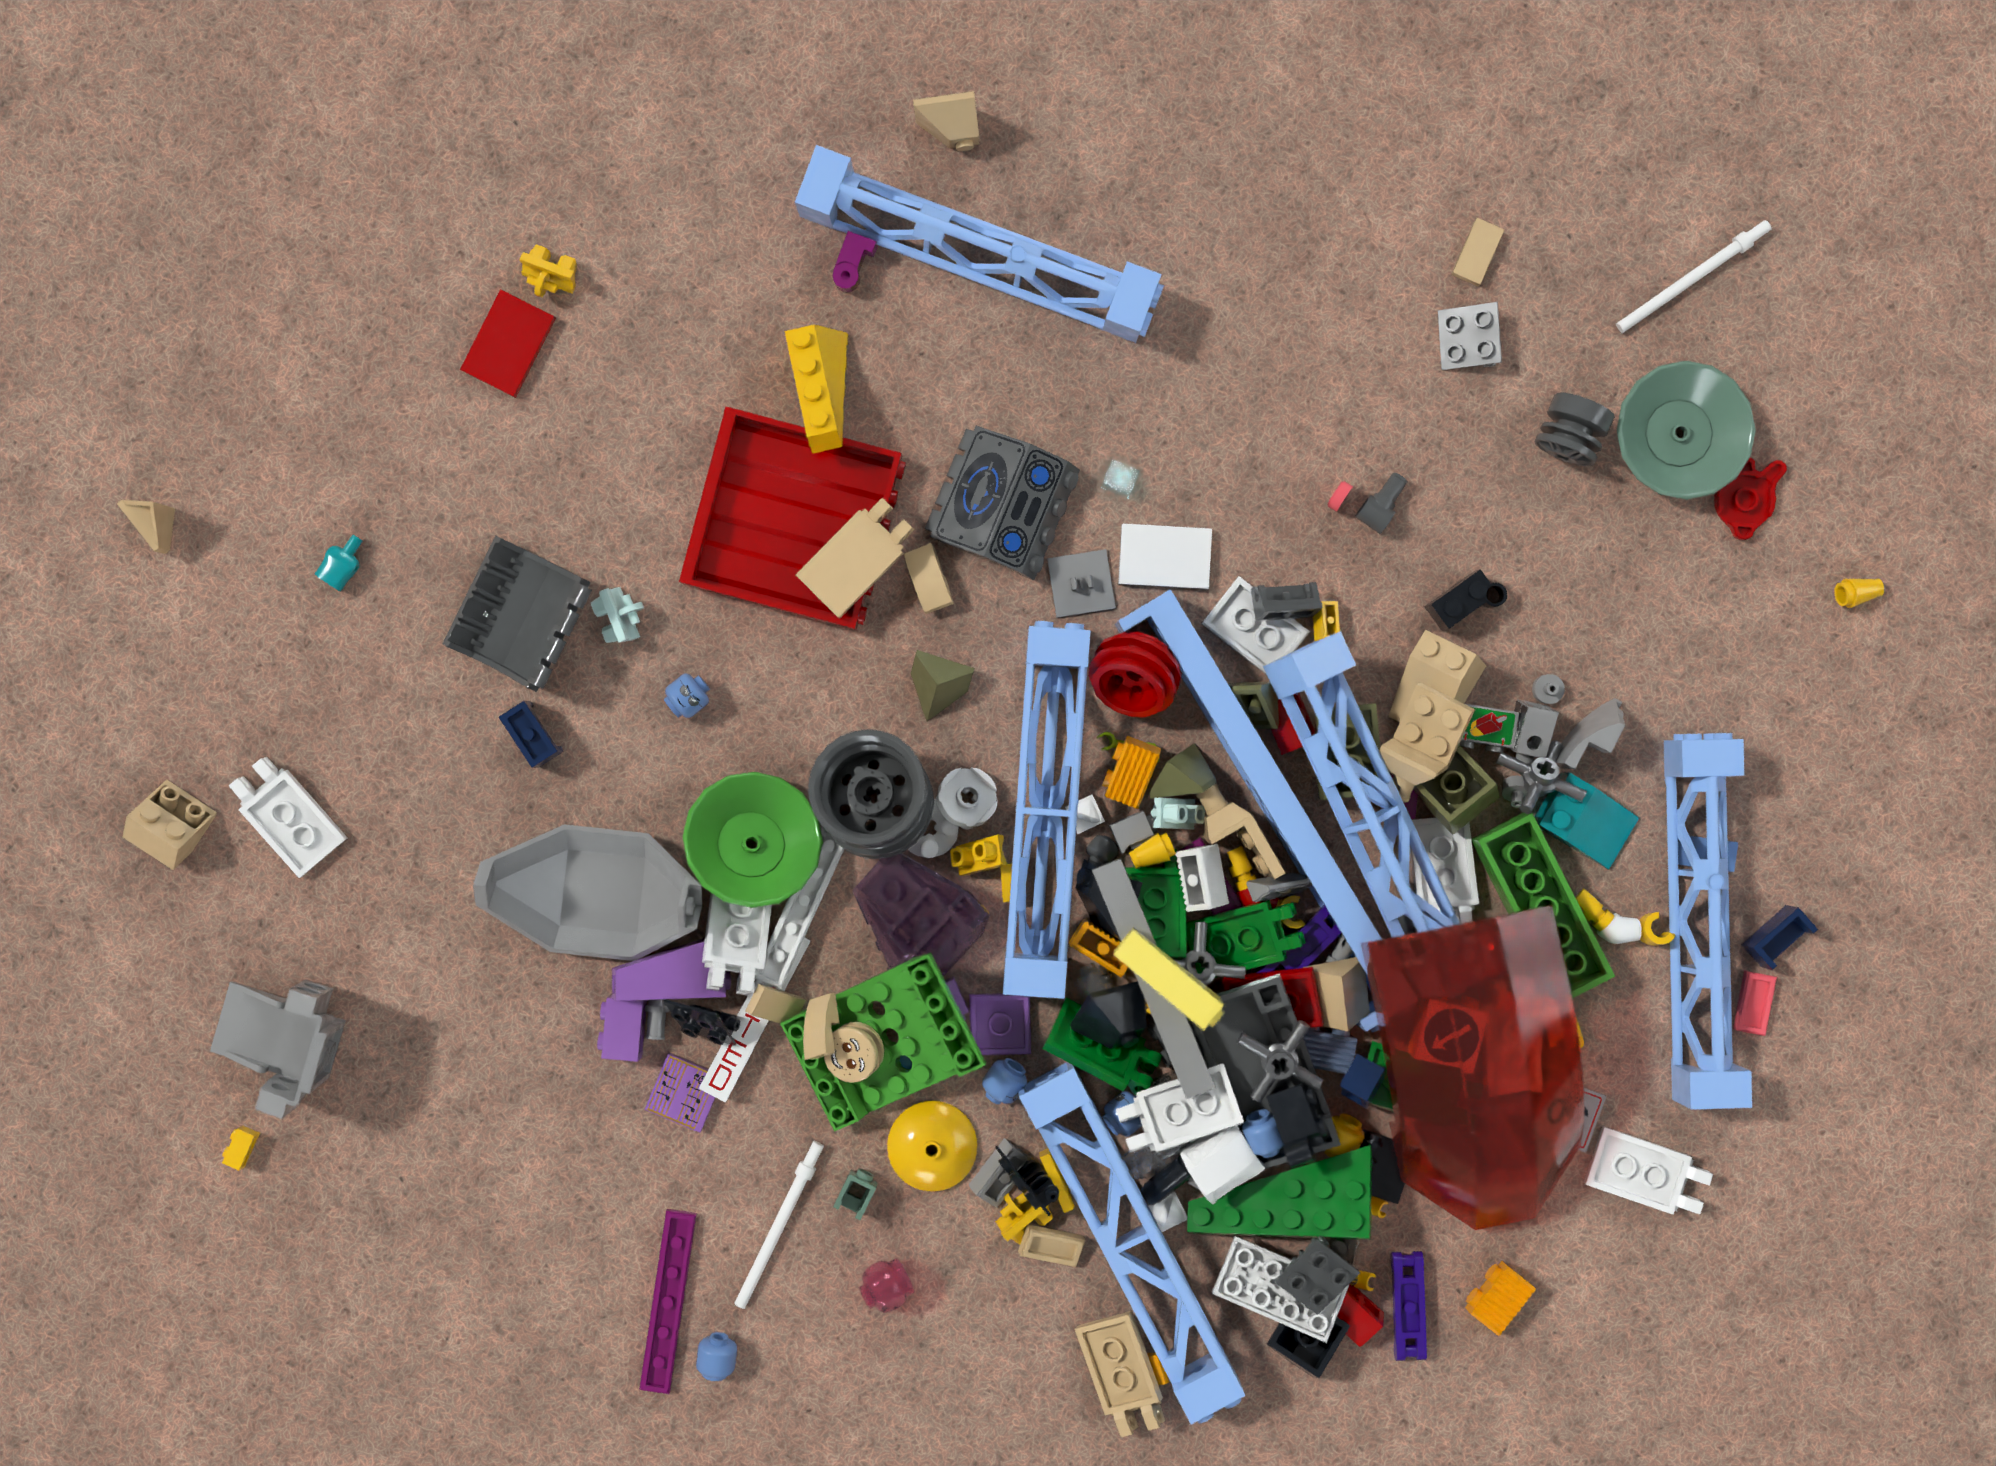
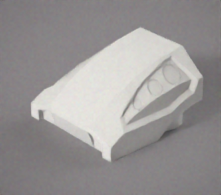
M1238 1126L1196 1139L1180 1150V1155L1188 1172L1204 1197L1212 1205L1230 1190L1255 1177L1265 1169L1264 1164L1253 1153Z

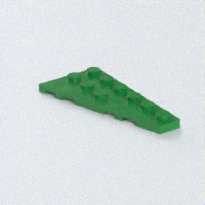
M1369 1145L1237 1186L1219 1198L1213 1205L1205 1197L1188 1201L1187 1232L1189 1234L1318 1238L1321 1235L1328 1239L1371 1240L1372 1146Z

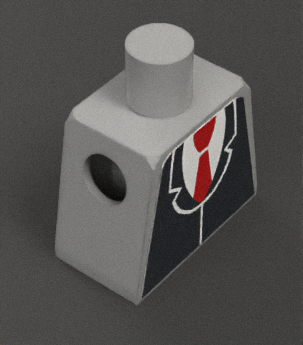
M1517 699L1514 712H1519L1514 748L1510 749L1517 753L1516 759L1529 764L1534 761L1535 757L1547 756L1559 712L1544 704ZM1532 736L1531 741L1527 743V740Z

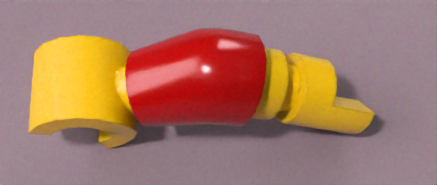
M1239 846L1227 852L1232 866L1228 869L1232 878L1236 877L1238 880L1235 883L1238 892H1236L1237 897L1243 906L1259 903L1253 902L1246 885L1247 881L1257 878L1255 874L1251 875V864L1243 846ZM1300 896L1271 899V906L1275 908L1292 902L1298 903ZM1289 919L1281 920L1282 927L1285 929H1297L1306 924L1302 919L1295 921Z

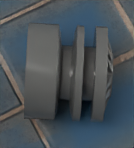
M1556 393L1547 411L1548 417L1555 422L1542 423L1540 429L1543 433H1539L1536 436L1535 445L1561 461L1582 466L1595 465L1598 457L1594 452L1601 451L1602 444L1594 437H1605L1608 435L1615 419L1614 413L1590 399L1569 393Z

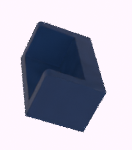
M524 700L499 716V719L532 768H539L564 751L561 746L555 745L532 710V707H534L532 702Z
M1785 905L1741 945L1761 967L1773 970L1777 967L1773 961L1805 932L1814 934L1818 929L1799 907Z
M1357 1054L1340 1083L1341 1088H1343L1341 1094L1368 1109L1385 1078V1069Z

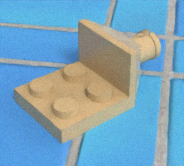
M1422 683L1416 685L1394 737L1381 745L1379 750L1388 771L1394 774L1393 781L1404 803L1409 802L1415 785L1434 779L1449 768L1475 711L1474 708Z
M1217 783L1205 792L1196 794L1207 814L1204 817L1203 837L1206 842L1214 844L1236 830L1241 829L1237 832V835L1244 847H1248L1249 850L1252 848L1256 855L1252 858V861L1258 872L1273 879L1285 874L1252 814L1232 802L1228 803L1221 794Z

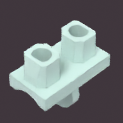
M621 587L606 588L600 591V596L591 602V606L597 617L608 614L611 624L602 628L605 642L618 641L620 643L639 638L640 635L635 624L640 623L637 612L644 609L643 603L633 604L630 594L624 595Z
M1154 797L1155 804L1151 810L1154 820L1153 828L1194 829L1195 823L1204 824L1205 809L1203 805H1195V799Z

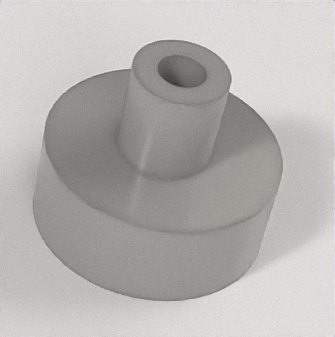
M1553 674L1539 676L1532 686L1534 698L1542 704L1558 702L1563 697L1565 691L1563 681Z
M1510 776L1503 781L1502 796L1511 802V806L1519 808L1527 793L1524 787L1523 776Z

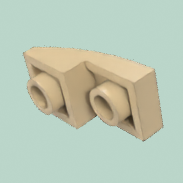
M932 543L904 553L911 579L925 614L954 604L946 577L942 573L935 547Z
M829 993L809 1000L803 1033L805 1060H814L835 1054L831 1027L839 1023L835 993Z

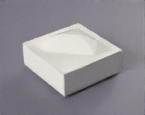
M1092 794L1078 800L1077 834L1105 822ZM1069 805L1065 806L1066 810H1069Z
M1175 1191L1160 1203L1155 1205L1147 1203L1161 1232L1182 1223L1188 1218Z

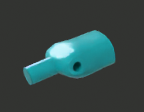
M352 534L344 548L339 546L328 548L321 565L314 575L341 592L360 567L359 561L354 554L363 540Z

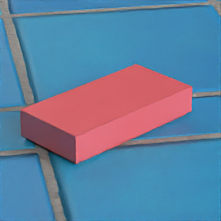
M1744 970L1733 1025L1734 1030L1766 1036L1777 977Z

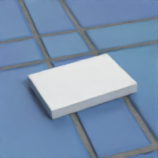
M1122 524L1118 584L1209 589L1212 529Z
M1238 576L1201 624L1266 674L1263 666L1294 652L1310 631L1294 619L1255 621L1251 595L1252 586Z

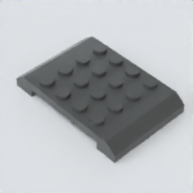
M1280 973L1218 993L1217 995L1220 996L1224 1005L1222 1007L1224 1014L1213 1027L1208 1024L1203 1030L1187 1017L1207 1068L1224 1064L1244 1122L1246 1117L1256 1110L1266 1109L1272 1112L1266 1096L1304 1083L1294 1076L1282 1080L1275 1079L1262 1101L1254 1100L1250 1095L1265 1073L1262 1068L1261 1057L1237 1043L1238 1038L1243 1032L1267 1047L1274 1043H1285L1298 1023ZM1303 1037L1295 1049L1299 1060L1298 1065L1317 1076ZM1280 1058L1279 1061L1277 1059H1274L1275 1064L1279 1065L1280 1062L1286 1063L1285 1058ZM1321 1086L1318 1090L1312 1088L1318 1103L1314 1108L1317 1117H1323L1328 1129V1135L1325 1136V1143L1313 1147L1314 1153L1341 1145ZM1240 1124V1125H1238V1127H1239L1241 1133L1243 1134V1132H1242V1126H1243V1124ZM1283 1147L1273 1157L1265 1158L1262 1155H1256L1260 1162L1262 1161L1265 1169L1288 1162Z

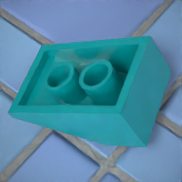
M1560 772V779L1587 792L1582 802L1556 790L1550 792L1535 815L1540 829L1606 869H1610L1639 817L1572 773Z

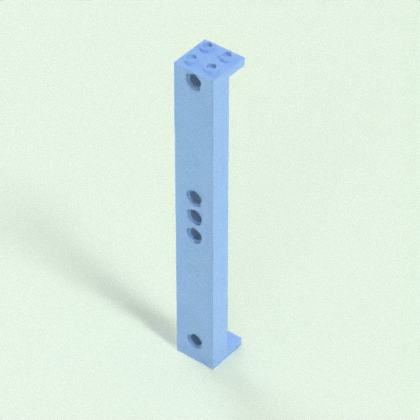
M1171 589L1117 621L1115 626L1119 633H1122L1147 620L1157 638L1172 651L1181 669V678L1299 873L1307 875L1312 883L1309 890L1320 908L1323 905L1326 906L1330 913L1326 918L1332 927L1336 923L1353 951L1350 958L1356 957L1364 969L1367 986L1375 999L1369 1002L1370 1013L1356 1025L1365 1032L1369 1030L1375 1032L1386 1026V1020L1393 1015L1402 1016L1414 1008L1412 1004L1418 1001V998Z

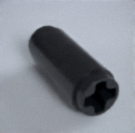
M1181 1155L1145 1182L1144 1186L1140 1189L1143 1198L1150 1205L1160 1203L1192 1177Z

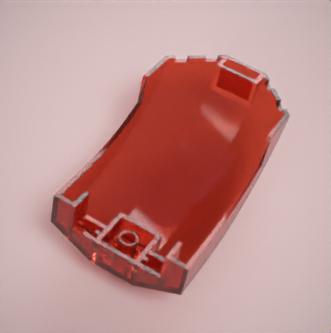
M1552 905L1362 942L1361 947L1390 1085L1395 1121H1390L1389 1124L1402 1182L1474 1230L1535 1219L1579 1150L1584 1126V1083L1578 1028Z

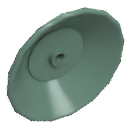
M1685 360L1658 366L1636 381L1621 404L1616 432L1622 458L1638 481L1660 495L1688 500L1715 494L1738 477L1751 457L1756 428L1751 404L1734 379L1712 365ZM1677 428L1683 431L1682 438L1676 436L1675 431Z

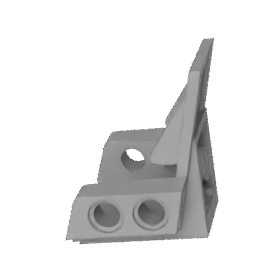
M305 979L289 989L286 999L240 983L230 982L210 1052L225 1056L259 1073H266L267 1071L277 1073L261 1087L255 1107L256 1110L283 1119L300 1105L302 1098L306 1094H310L329 1079L346 1022L344 1019L327 1013L334 988Z

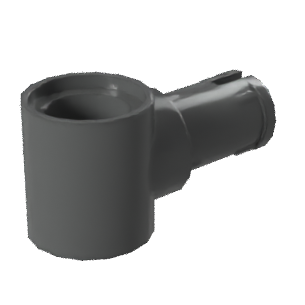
M1392 473L1379 493H1375L1374 496L1370 495L1366 499L1355 518L1381 534L1396 512L1393 510L1395 507L1394 502L1408 481L1400 474Z

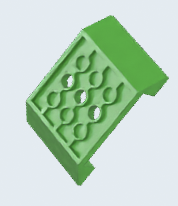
M931 953L916 956L836 994L839 1023L831 1026L832 1033L846 1023L862 1022L871 1026L879 1034L883 1042L884 1058L880 1067L863 1081L849 1083L838 1079L828 1069L824 1057L805 1060L803 1033L807 1009L780 1023L834 1132L858 1122L865 1115L956 1074L960 1077L987 1064ZM874 1001L883 1004L885 1008L884 1015H879L874 1011ZM887 1028L894 1029L897 1032L898 1042H892L888 1039L886 1034ZM902 1055L907 1056L911 1060L912 1069H906L901 1065L900 1057Z

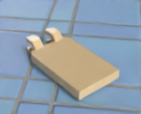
M883 498L869 512L866 509L863 511L859 510L796 574L838 618H841L904 554L901 551L904 548L901 544L914 531L905 520L895 527L891 534L880 524L893 509Z
M1129 1311L1078 1325L1075 1328V1332L1104 1414H1112L1114 1416L1120 1436L1132 1435L1134 1433L1133 1430L1138 1428L1133 1412L1141 1409V1414L1148 1431L1159 1428L1161 1426L1160 1423L1165 1421L1160 1405L1163 1396L1133 1312Z

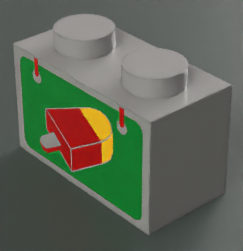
M1465 704L1474 708L1475 711L1459 745L1461 747L1474 748V743L1486 745L1485 751L1496 753L1504 752V748H1514L1519 712Z

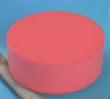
M1345 481L1341 482L1329 500L1328 507L1337 512L1353 486Z

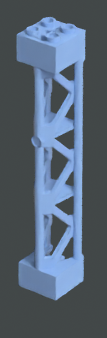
M818 145L814 149L795 200L799 216L836 231L844 233L851 231L876 241L877 245L1090 324L1100 330L1135 343L1139 335L1145 337L1153 313L1148 312L1149 307L1156 308L1164 285L1159 284L1162 274L1127 262L1122 273L855 173L850 157ZM859 187H862L870 192L859 189ZM853 200L915 222L914 229L900 230L882 229L852 207ZM838 208L866 228V230L837 220ZM951 221H952V222H955V223H957V224H959V225H961V226H963V227H960V226H958V225L952 224V223H950V222H951ZM947 234L1007 257L1006 264L972 263L943 241L944 236ZM924 239L923 252L898 243L896 240ZM932 246L937 247L957 264L930 255ZM1043 255V256H1045V257H1047V258H1050V259H1052V260H1054V261L1048 260V259L1043 258V257H1041V256ZM1036 269L1099 291L1098 297H1063L1035 275ZM986 274H1015L1014 284L1005 283ZM1024 278L1047 298L1019 288L1022 279ZM1110 306L1105 320L1075 309L1107 308Z
M1732 733L1703 734V740L1702 734H1673V740H1664L1669 932L1675 934V938L1670 942L1672 1100L1689 1109L1752 1108L1751 1071L1733 1063L1726 776H1744V740L1733 739ZM1676 777H1695L1691 780L1679 809H1677ZM1698 792H1706L1707 859L1699 858L1685 827V821ZM1678 840L1682 844L1692 869H1678ZM1679 875L1694 877L1682 904L1679 905ZM1700 890H1708L1710 957L1701 955L1687 923V918ZM1680 936L1684 940L1694 965H1681ZM1681 972L1696 975L1684 1001L1681 1000ZM1702 988H1710L1712 1054H1704L1689 1018ZM1682 1032L1686 1036L1699 1067L1683 1064Z

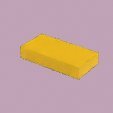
M1049 1148L1039 1152L1040 1159L1047 1175L1059 1189L1058 1200L1063 1212L1066 1213L1074 1209V1201Z

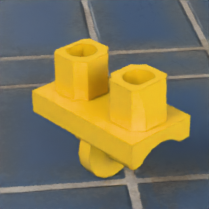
M537 244L529 254L522 253L519 259L522 263L521 273L523 276L528 277V284L535 286V296L543 297L546 291L556 293L558 289L573 294L576 287L575 273L577 263L575 258L562 255L558 264L549 262L551 258L550 251Z
M1003 835L990 836L961 844L951 849V863L953 867H958L959 876H967L1007 865L1003 852Z
M1023 1192L1016 1198L1007 1193L1004 1196V1200L1008 1205L1000 1211L1002 1216L995 1222L1007 1242L1012 1239L1020 1245L1026 1226L1030 1222L1035 1220L1040 1226H1045L1053 1219V1215L1048 1216L1041 1206L1035 1210Z

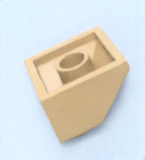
M974 91L913 100L916 124L948 148H956L957 151H968L973 149L974 145L979 144Z

